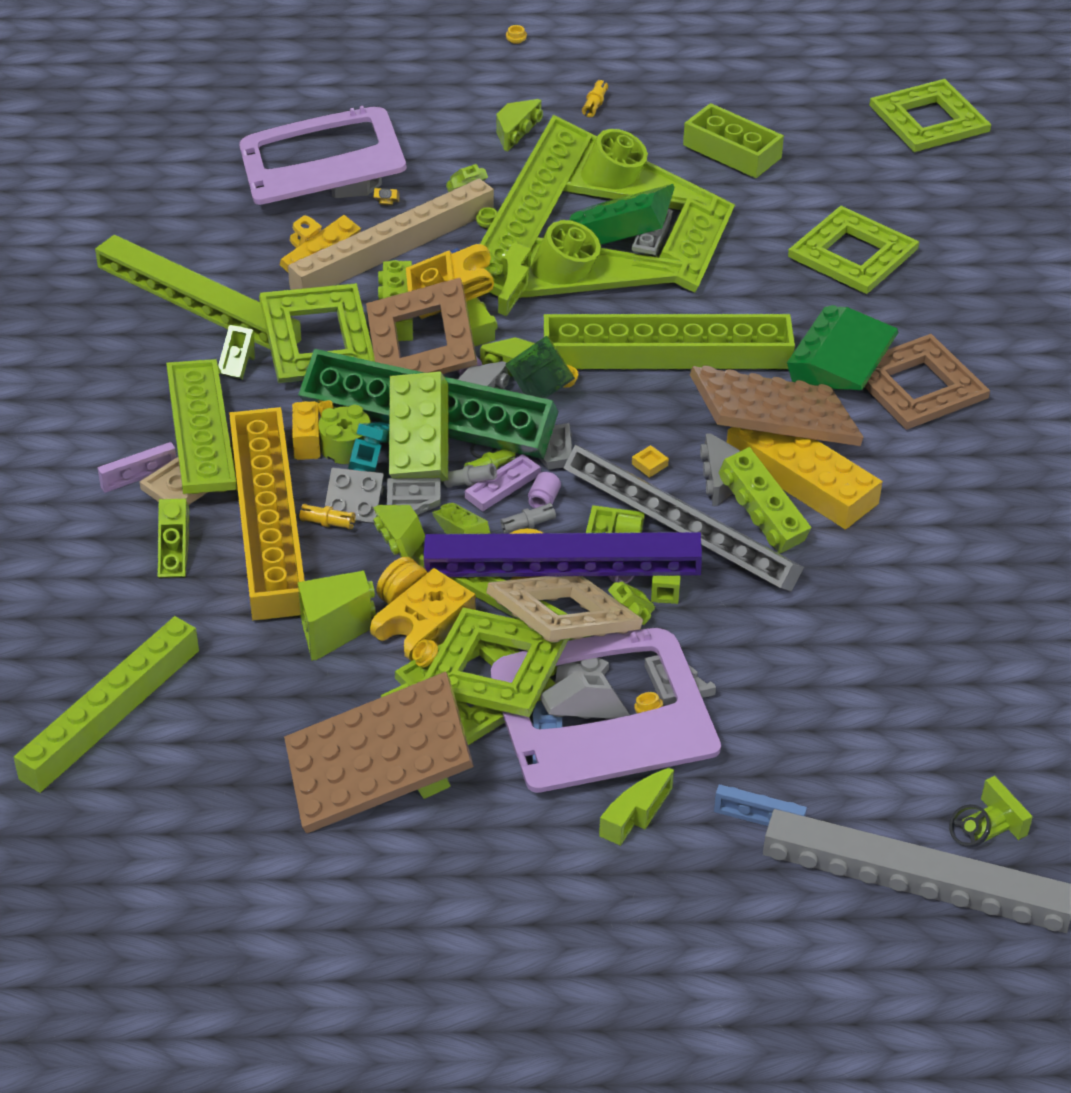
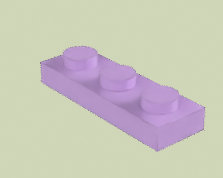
M169 442L97 467L102 490L106 493L143 480L176 458L175 447Z
M522 454L498 469L495 480L478 482L466 489L465 499L481 511H485L535 479L541 473V467Z

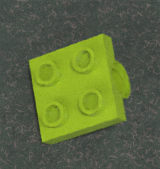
M592 505L586 533H642L645 513Z

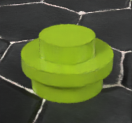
M490 207L482 208L476 216V222L484 228H489L497 211Z

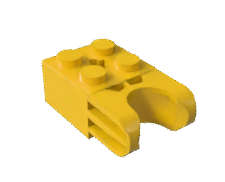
M475 244L455 253H451L449 250L406 267L408 292L461 278L463 282L466 301L490 292L494 286V279L484 269L490 264L491 256L489 249L482 244ZM441 310L420 315L419 317L424 319L441 312Z
M433 568L374 616L370 626V633L381 641H385L394 635H406L407 637L404 640V657L413 661L412 652L418 642L421 640H432L437 645L442 644L462 608L476 610V594Z

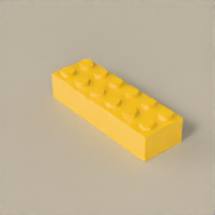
M737 427L728 429V444L740 451L750 447L784 491L845 530L879 504L883 481L816 439Z

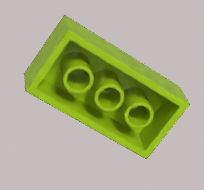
M708 104L684 123V146L751 177L758 178L782 158L784 135L714 104Z
M441 371L390 376L389 475L392 478H440V481H448V382Z

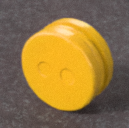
M401 557L392 562L380 576L376 587L377 595L389 605L428 572L411 557Z

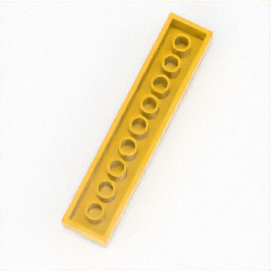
M281 407L229 412L252 621L301 615L298 582L304 581Z

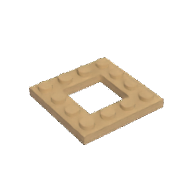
M546 576L489 582L486 593L493 597L498 604L506 607L512 612V615L520 618L529 628L537 631L549 642H559L561 639L569 638L582 639L584 636L592 635L605 636L608 633L616 632L625 634L632 630H640L643 621L642 618L583 576ZM570 597L578 602L582 608L590 612L557 615L538 600L556 601L558 598Z

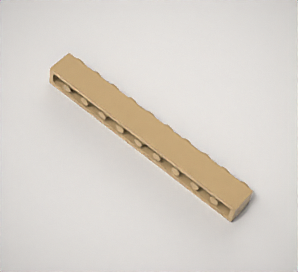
M479 178L288 265L290 289L337 285L382 264L383 261H389L476 220V216L482 208H494V189Z

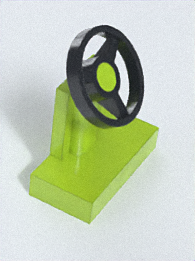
M993 776L985 780L981 800L987 805V808L983 809L973 804L964 805L953 813L949 822L950 834L957 843L965 847H975L1007 830L1018 840L1028 836L1033 816L997 777ZM965 810H980L962 819V821L957 820V817ZM954 824L961 826L963 832L970 836V843L962 842L956 837Z

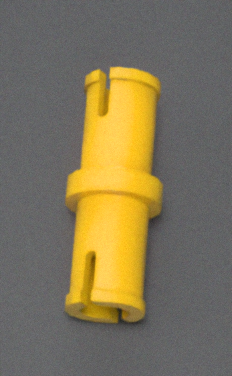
M603 80L596 81L593 90L586 97L587 101L582 108L584 115L589 110L586 117H593L597 108L604 101L608 84L605 83L601 87L604 82Z
M303 504L301 508L305 509V511L300 510L299 513L301 521L320 523L323 527L327 528L337 526L351 530L354 525L350 523L355 524L356 519L354 512L334 510L331 506L322 508Z

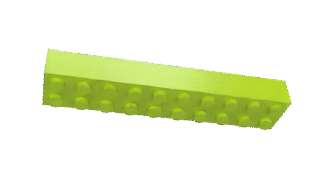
M544 314L543 322L544 356L550 364V369H556L562 365H570L580 370L692 369L693 366H710L715 369H788L787 361L795 349L790 314Z

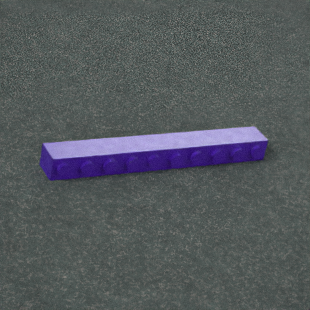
M701 532L425 534L424 569L430 572L435 568L448 577L701 575Z

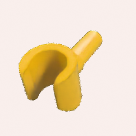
M329 400L322 401L317 405L320 418L322 417L323 410L327 408L334 409L333 402Z

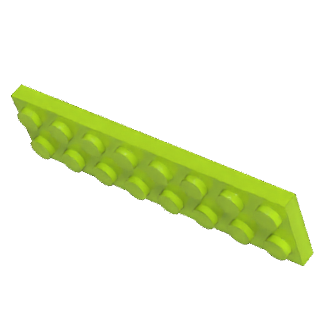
M217 359L166 363L183 494L236 490V477Z

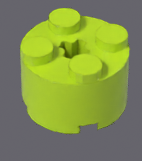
M351 405L349 407L327 408L323 410L322 417L319 420L320 450L325 458H333L335 463L349 464L355 439L364 440L365 437L356 434L359 423H370V418L363 412L361 406Z

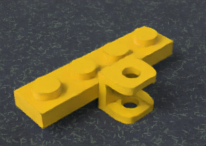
M304 215L295 221L292 226L295 233L290 235V242L296 249L280 260V266L288 272V265L358 234L361 228L346 215H343L321 230L322 226L311 217ZM307 224L309 228H303L301 225Z

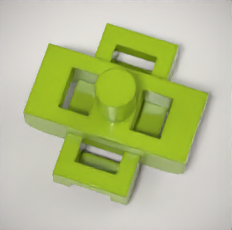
M477 164L455 172L446 183L448 192H451L479 178L485 181L488 175L484 168H479Z
M615 582L608 589L615 600L643 619L642 625H645L651 618V613L655 606L642 591L624 582Z

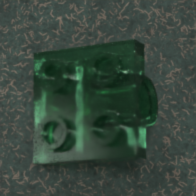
M545 336L505 364L522 392L530 396L546 399L575 379L548 336Z

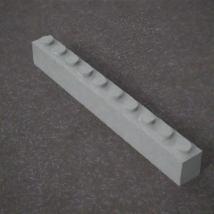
M575 445L564 466V469L678 532H701V544L779 588L792 591L804 569L803 566L588 449Z
M777 809L773 810L765 835L763 855L800 864L807 868L831 872L838 876L858 879L865 883L889 887L896 891L920 895L927 899L951 903L958 907L982 911L989 915L1013 919L1020 923L1044 927L1051 931L1063 933L1068 931L1071 921V884Z

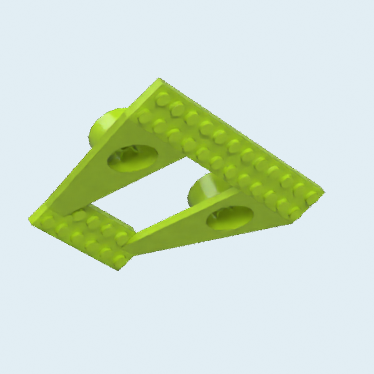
M553 115L480 243L490 251V264L484 268L494 279V286L490 293L499 296L505 285L507 275L503 274L501 257L506 249L509 250L513 242L531 248L529 282L519 298L672 282L695 293L735 204L648 162V153L645 145L629 132L620 129H607L598 136H595ZM673 184L675 187L669 208L678 209L681 212L659 258L601 248L599 240L592 230L583 224L569 220H560L552 223L548 227L544 238L538 237L563 191L617 199Z

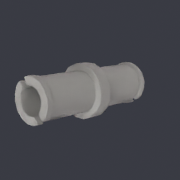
M493 463L476 467L467 465L463 469L448 471V481H444V484L447 488L465 484L473 486L477 482L495 480L497 478V469Z
M547 503L531 510L526 508L522 510V513L500 519L502 530L505 529L503 531L504 534H510L519 529H533L537 524L556 519V513L554 508H552L553 505Z

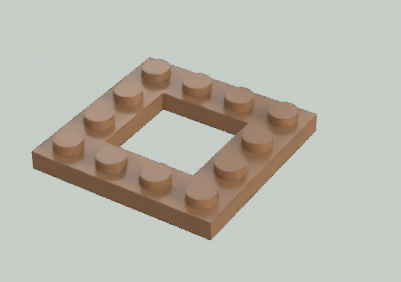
M461 278L366 303L375 362L424 373L441 371L442 374L478 365ZM441 310L447 346L401 358L396 322Z
M932 334L888 349L864 386L906 430L988 399L990 395V390ZM925 363L948 387L913 399L890 375Z

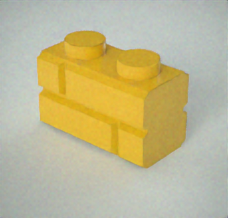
M315 401L295 402L292 404L294 459L320 458V419L318 403Z

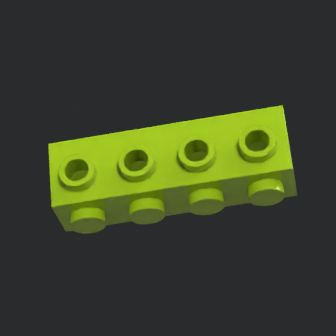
M383 261V271H378V300L408 292L406 267L411 266L412 261ZM413 318L396 322L398 341H413Z
M748 447L725 458L718 472L722 482L730 488L737 502L746 509L752 522L766 536L768 543L781 554L804 542L812 527L753 450Z

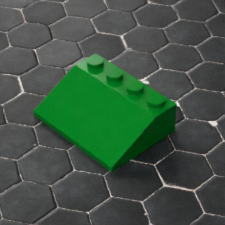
M673 184L591 205L572 214L569 221L583 224L592 230L597 236L600 245L663 228L675 187Z
M835 305L824 307L787 361L792 382L804 381L809 385L815 386L824 384L832 389L862 390L899 333L898 328L849 307H837Z

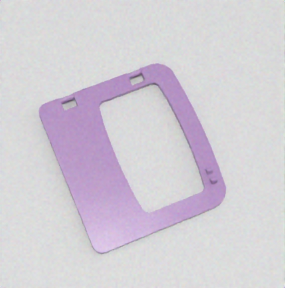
M360 106V109L357 110L351 108L350 111L275 127L244 137L239 144L253 201L259 205L398 174L407 169L406 161L389 115L381 107L364 108V106ZM362 122L372 123L379 142L374 146L357 151L274 169L264 168L259 151L260 146L279 140Z
M660 628L632 630L625 634L610 633L605 636L570 640L567 642L556 666L609 655L654 651L660 658L677 701L673 704L611 720L540 730L532 726L529 717L501 711L515 754L519 760L526 786L530 791L541 793L710 759L719 755L721 742L680 644L672 633ZM528 651L499 658L493 663L491 678L512 683ZM535 755L537 763L528 765L525 756Z

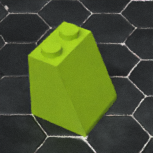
M364 571L298 582L301 622L311 661L318 660L370 630L371 617L376 615L374 602L370 598L375 597L373 582L367 581Z

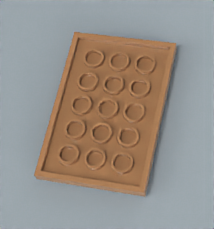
M710 366L692 367L690 376L717 425L861 446L864 438L830 386L824 384L819 386L809 385L804 381L790 382L780 377L764 378L755 373H750L749 375L740 374L730 369L721 371Z
M447 672L284 736L301 824L306 833L474 767L451 680Z

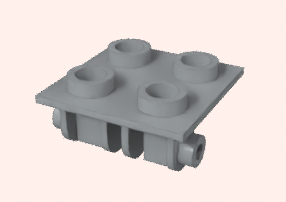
M331 468L325 506H331L334 510L354 512L356 522L374 523L373 518L376 517L373 507L379 505L380 495L384 493V485H382L384 473Z

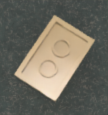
M178 457L140 481L141 490L158 502L159 499L186 498L188 505L208 493L183 494Z

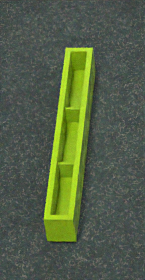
M176 616L170 619L13 756L18 779L39 793L47 788L199 652L196 628Z

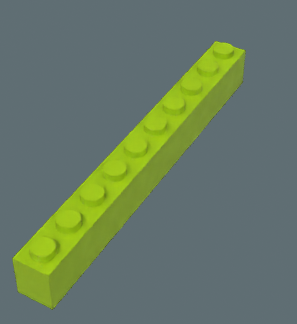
M117 235L111 236L95 248L98 268L226 329H229V325L254 330L255 343L270 349L260 302ZM291 317L296 343L298 344L302 340L300 321Z

